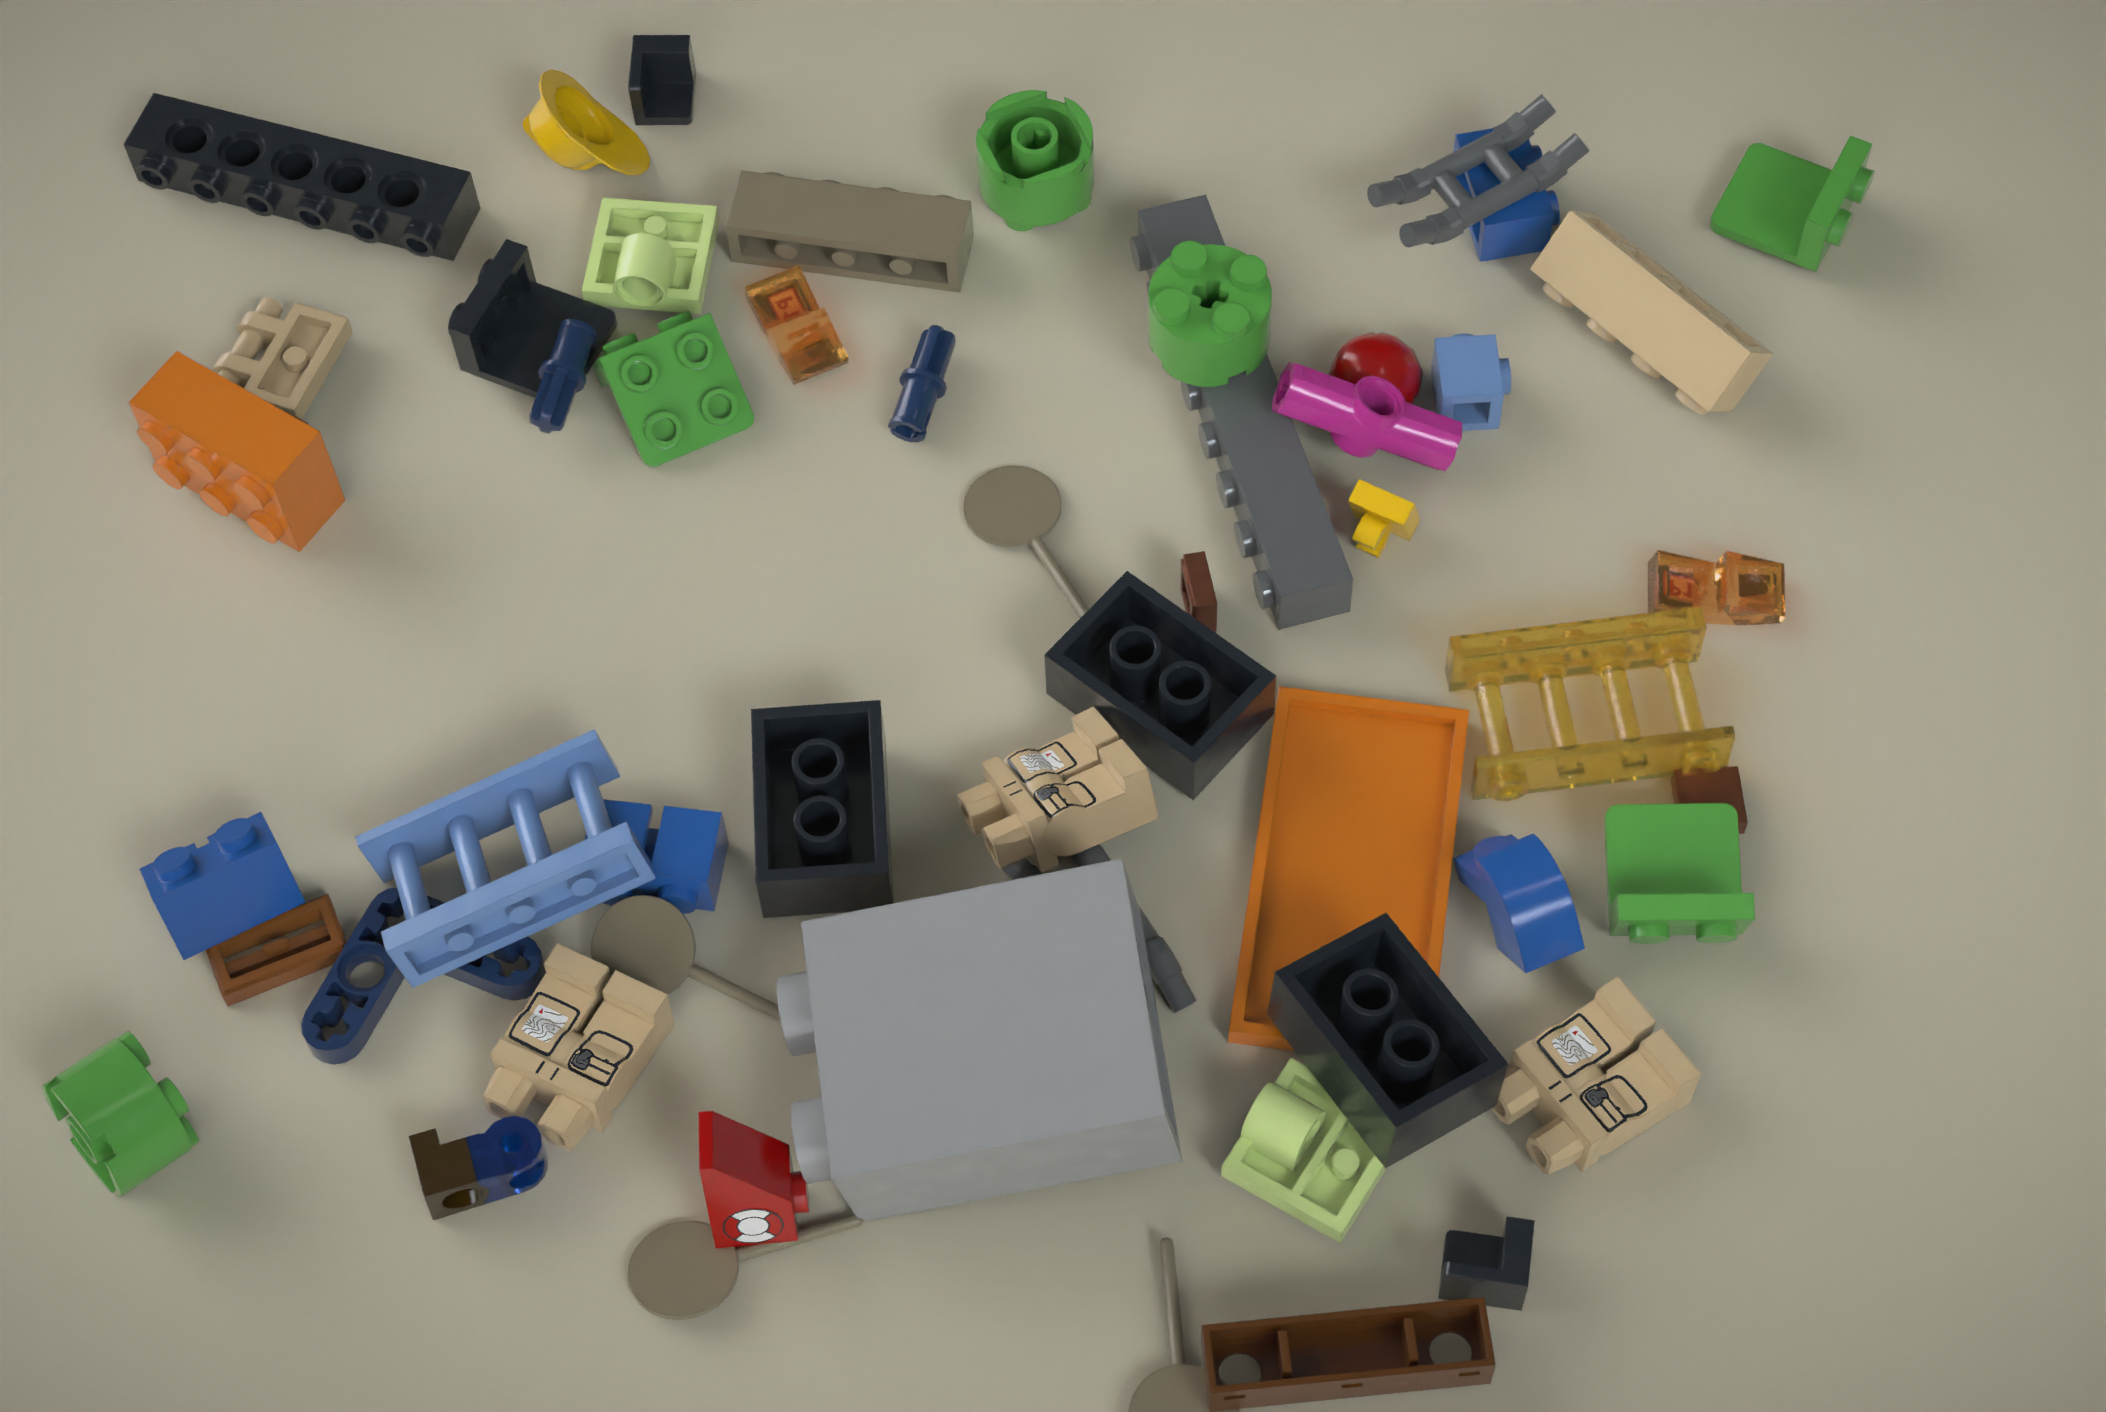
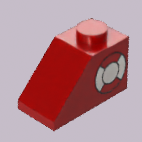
M698 1112L699 1172L715 1249L798 1241L797 1213L809 1212V1189L801 1171L794 1172L789 1144L717 1112Z

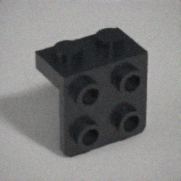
M506 239L495 257L489 258L483 264L477 284L465 303L461 302L454 308L449 319L448 332L461 371L535 398L541 383L538 374L542 362L550 358L562 321L566 319L581 320L592 326L597 333L595 343L591 347L583 371L586 376L603 350L602 346L606 345L615 331L617 320L615 313L611 309L537 283L528 247Z

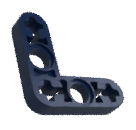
M397 887L386 889L371 901L304 1013L301 1022L302 1035L314 1057L323 1063L333 1065L346 1063L361 1052L405 978L386 952L381 931L390 928L386 920L389 916L400 918L404 914ZM427 896L431 909L445 903ZM527 936L493 952L496 959L508 964L516 963L520 956L524 957L528 968L526 971L515 969L509 977H506L501 963L485 955L444 974L500 998L516 1001L532 996L546 971L544 967L545 961L540 948L533 939ZM364 962H378L385 967L382 979L372 987L362 989L350 984L349 979L352 971ZM340 996H343L348 1002H350L346 1010L342 1004ZM342 1019L348 1030L344 1036L334 1033L326 1041L321 1029L324 1025L335 1027Z

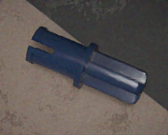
M566 319L561 322L550 358L542 362L538 374L541 383L531 408L529 419L530 423L539 427L543 433L550 434L552 431H561L563 429L574 396L577 392L583 390L587 381L583 371L591 347L595 343L597 333L592 326L581 320Z
M932 325L929 329L922 332L911 366L903 370L899 378L900 384L903 387L893 416L888 423V428H891L890 432L894 436L904 441L921 442L925 439L937 399L944 396L947 390L943 379L956 344V338L952 332L944 330L941 326Z

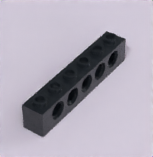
M157 93L152 94L124 143L138 181L159 190L168 188L195 195L209 203L223 202L246 208L260 216L274 215L301 222L303 225L315 230L325 228L352 235L366 243L380 242L407 249L421 257L435 256L454 261L481 209L470 171Z

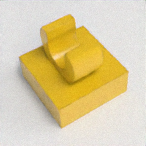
M1361 479L1356 483L1348 499L1354 517L1361 519L1352 537V540L1357 542L1355 547L1376 558H1379L1384 550L1390 533L1410 541L1420 522L1415 503Z

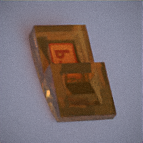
M799 265L745 287V297L764 335L793 385L849 363V358L825 308L820 309Z
M1657 550L1648 561V615L1670 620L1707 624L1762 625L1780 623L1785 618L1784 563L1726 551L1715 563Z

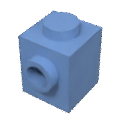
M1462 333L1451 337L1435 338L1431 381L1436 413L1462 422V431L1499 429L1504 395L1511 392V368L1508 358H1499L1496 335L1474 336Z

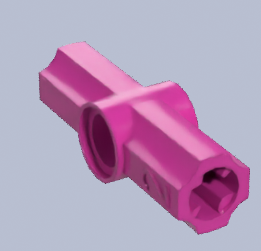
M1288 362L1280 375L1279 383L1273 395L1272 412L1329 431L1338 447L1356 457H1371L1380 449L1422 465L1446 471L1455 459L1456 450L1462 438V422L1406 403L1399 389L1391 382L1380 377H1363L1356 384L1303 365Z

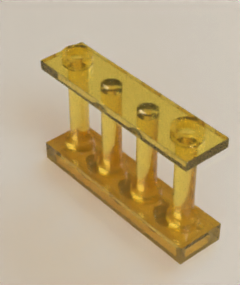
M1692 607L1449 636L1445 665L1449 692L1467 689L1475 692L1488 755L1475 757L1471 783L1472 799L1493 798L1497 801H1512L1529 793L1672 776L1674 769H1682L1685 776L1696 775L1695 768H1703L1704 774L1717 772L1721 767H1727L1736 737L1733 726L1705 729L1688 664L1699 661L1707 629L1702 608ZM1658 667L1664 670L1679 732L1650 736L1641 735L1626 670ZM1595 674L1601 677L1616 740L1578 744L1563 678ZM1525 682L1538 684L1551 740V748L1514 752L1500 690L1501 685Z

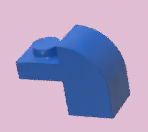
M1534 833L1521 839H1517L1512 834L1489 837L1478 842L1473 850L1453 858L1459 881L1486 903L1498 950L1524 973L1531 972L1585 949L1575 906L1564 877L1546 846Z

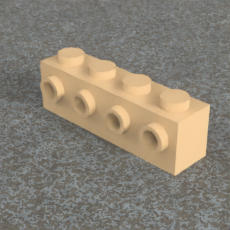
M1570 210L1530 268L1531 271L1546 282L1542 289L1549 297L1565 307L1572 308L1574 305L1590 317L1586 325L1594 333L1609 342L1616 343L1619 340L1634 352L1630 360L1639 369L1657 379H1660L1663 375L1679 388L1675 393L1678 400L1699 414L1705 415L1707 411L1732 412L1774 354L1595 213Z

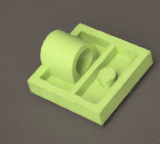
M602 197L582 286L583 300L603 307L679 313L690 311L692 314H701L720 222L718 207Z
M1290 1058L1275 1083L1272 1081L1268 1082L1252 1104L1242 1126L1241 1136L1222 1164L1221 1176L1341 1244L1386 1169L1307 1066Z

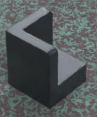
M633 35L628 91L635 125L691 124L693 119L696 67L690 35Z
M1507 1216L1502 1237L1449 1230L1444 1240L1438 1299L1457 1300L1485 1297L1486 1306L1522 1311L1529 1284L1535 1220Z

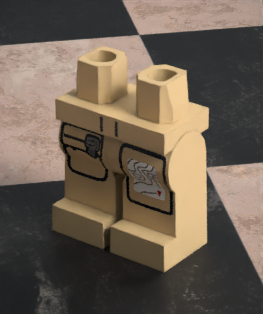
M1094 706L1071 717L1074 727L1073 732L1037 749L1027 747L1018 749L1008 755L1004 761L999 756L982 762L981 766L986 782L957 795L966 826L974 836L980 833L983 834L986 848L1000 870L1029 857L1042 873L1059 865L1057 856L1066 857L1080 853L1159 819L1147 767L1122 739L1119 740L1118 734Z
M556 943L544 962L546 971L544 977L525 1008L511 1022L504 1039L500 1037L490 1053L495 1073L491 1077L483 1099L487 1110L491 1114L509 1123H517L532 1099L548 1106L537 1124L540 1135L548 1142L571 1151L588 1132L590 1127L602 1133L605 1131L613 1118L612 1111L624 1100L674 1026V1020L668 994L617 970L611 976L608 966Z
M1618 976L1599 988L1592 1001L1568 1018L1552 1025L1532 1041L1528 1040L1513 1050L1497 1105L1491 1109L1500 1121L1507 1125L1513 1123L1529 1111H1532L1539 1119L1543 1127L1528 1136L1526 1148L1532 1160L1545 1175H1549L1572 1163H1575L1583 1172L1598 1162L1600 1156L1612 1152L1691 1103L1702 1075L1663 1028L1652 1034L1656 1020Z

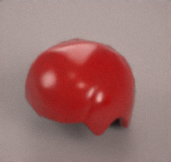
M1370 332L1347 341L1337 352L1329 371V375L1353 384L1367 376L1383 378L1398 388L1405 402L1412 405L1414 398L1419 394L1424 375L1414 350L1397 336L1384 332Z

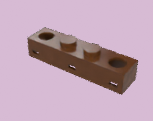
M1485 1297L1201 1326V1350L1209 1412L1491 1384L1496 1366ZM1446 1333L1457 1334L1469 1344L1471 1360L1435 1364L1430 1356V1345L1439 1335ZM1235 1354H1244L1250 1356L1258 1363L1261 1370V1378L1259 1382L1224 1385L1219 1376L1220 1366L1228 1357Z

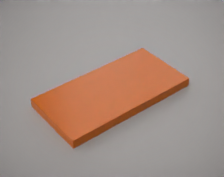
M1279 686L1228 1042L1294 1051L1267 1016L1275 972L1384 913L1390 916L1439 977L1469 710Z

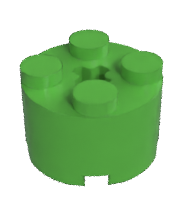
M1020 91L998 100L986 112V120L980 129L978 128L976 134L979 189L983 200L994 213L1005 220L1009 228L1015 231H1028L1035 226H1046L1061 222L1077 212L1087 209L1091 204L1094 187V140L1091 121L1086 112L1076 102L1064 97L1065 103L1047 98V91Z
M1185 241L1173 248L1171 256L1164 260L1154 272L1148 291L1149 345L1152 353L1154 351L1162 361V368L1170 376L1194 386L1217 387L1229 384V377L1246 371L1247 376L1259 367L1269 348L1272 288L1267 276L1265 262L1255 255H1247L1240 250L1223 245H1202L1196 241Z
M129 1031L118 1038L111 1039L42 1085L43 1094L56 1119L60 1121L67 1115H71L65 1120L74 1136L70 1141L102 1184L110 1192L116 1191L118 1197L124 1196L188 1153L191 1147L199 1143L196 1132L184 1116V1114L189 1112L185 1099L169 1078L165 1077L156 1083L146 1069L151 1064L147 1053L136 1037Z

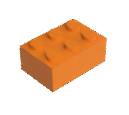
M178 351L166 361L128 402L139 425L137 434L149 447L155 461L152 465L153 469L164 482L175 489L180 490L185 486L196 492L212 510L222 516L227 517L232 513L243 519L260 538L271 544H275L279 540L300 552L345 502V497L320 431Z

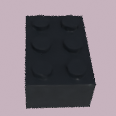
M1126 571L1044 655L1046 694L1075 715L1094 706L1118 734L1119 740L1122 739L1145 766L1192 800L1205 789L1274 715L1275 674L1129 571Z
M881 700L751 709L755 882L763 918L853 912L893 904L886 737Z
M1387 913L1277 970L1274 974L1267 1016L1385 1169L1497 1105L1508 1069V1062Z

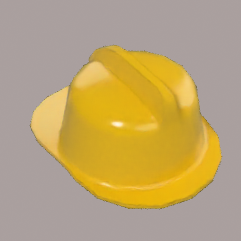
M550 69L541 74L538 83L541 98L525 117L522 126L524 131L550 159L558 165L572 170H588L600 163L626 175H641L649 169L650 157L647 148L629 126L596 101L580 83L566 73Z

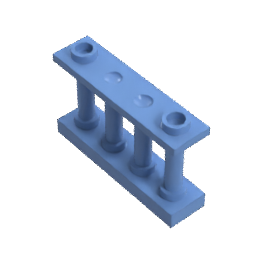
M595 729L355 836L357 846L383 883L395 879L406 921L381 931L386 952L412 988L656 879L650 860L627 821L612 827L599 786L621 776ZM575 797L588 839L552 855L539 813ZM515 824L528 866L491 882L479 840ZM455 851L467 893L431 909L419 867Z

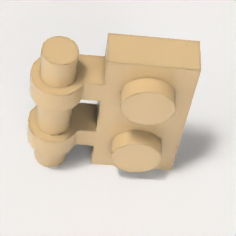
M263 297L255 311L245 314L237 327L240 335L230 353H222L213 371L263 400L303 419L351 336L352 329L347 317L294 302L284 320L279 319L283 311L282 306L272 298ZM268 347L260 361L254 360L260 348Z

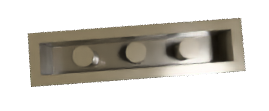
M742 170L725 226L732 262L959 293L961 292L974 238L972 205L969 200L956 199L948 195L931 196L901 192L889 187L871 188L841 184L834 180L818 181L788 177L775 172L757 173Z

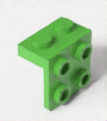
M1850 135L1832 170L1762 143L1750 145L1711 216V230L1721 236L1817 272L1830 245L1833 244L1838 247L1841 245L1852 220L1853 213L1848 211L1852 203L1862 204L1870 188L1875 171L1866 168L1872 143Z
M690 311L675 315L657 324L660 331L659 334L639 342L635 333L616 339L602 346L605 356L598 358L593 365L602 388L610 386L639 456L648 467L660 466L748 429L754 422V413L711 313L693 319Z
M1727 803L1616 804L1607 810L1604 816L1609 936H1629V942L1653 944L1669 941L1672 935H1696V941L1724 943L1736 940L1737 935H1742L1755 920L1754 893H1742L1738 815L1732 805Z

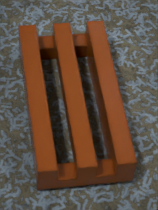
M326 894L207 949L206 953L221 995L229 1007L332 966L347 941L329 894ZM321 920L325 922V925L292 938L282 937L264 944L259 951L225 963L224 959Z

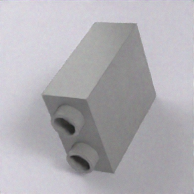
M1123 859L801 922L807 971L779 976L777 979V1001L784 1037L792 1056L816 1052L821 1097L792 1103L791 1125L796 1156L802 1176L807 1184L832 1180L856 1217L863 1219V1222L1183 1161L1142 916Z

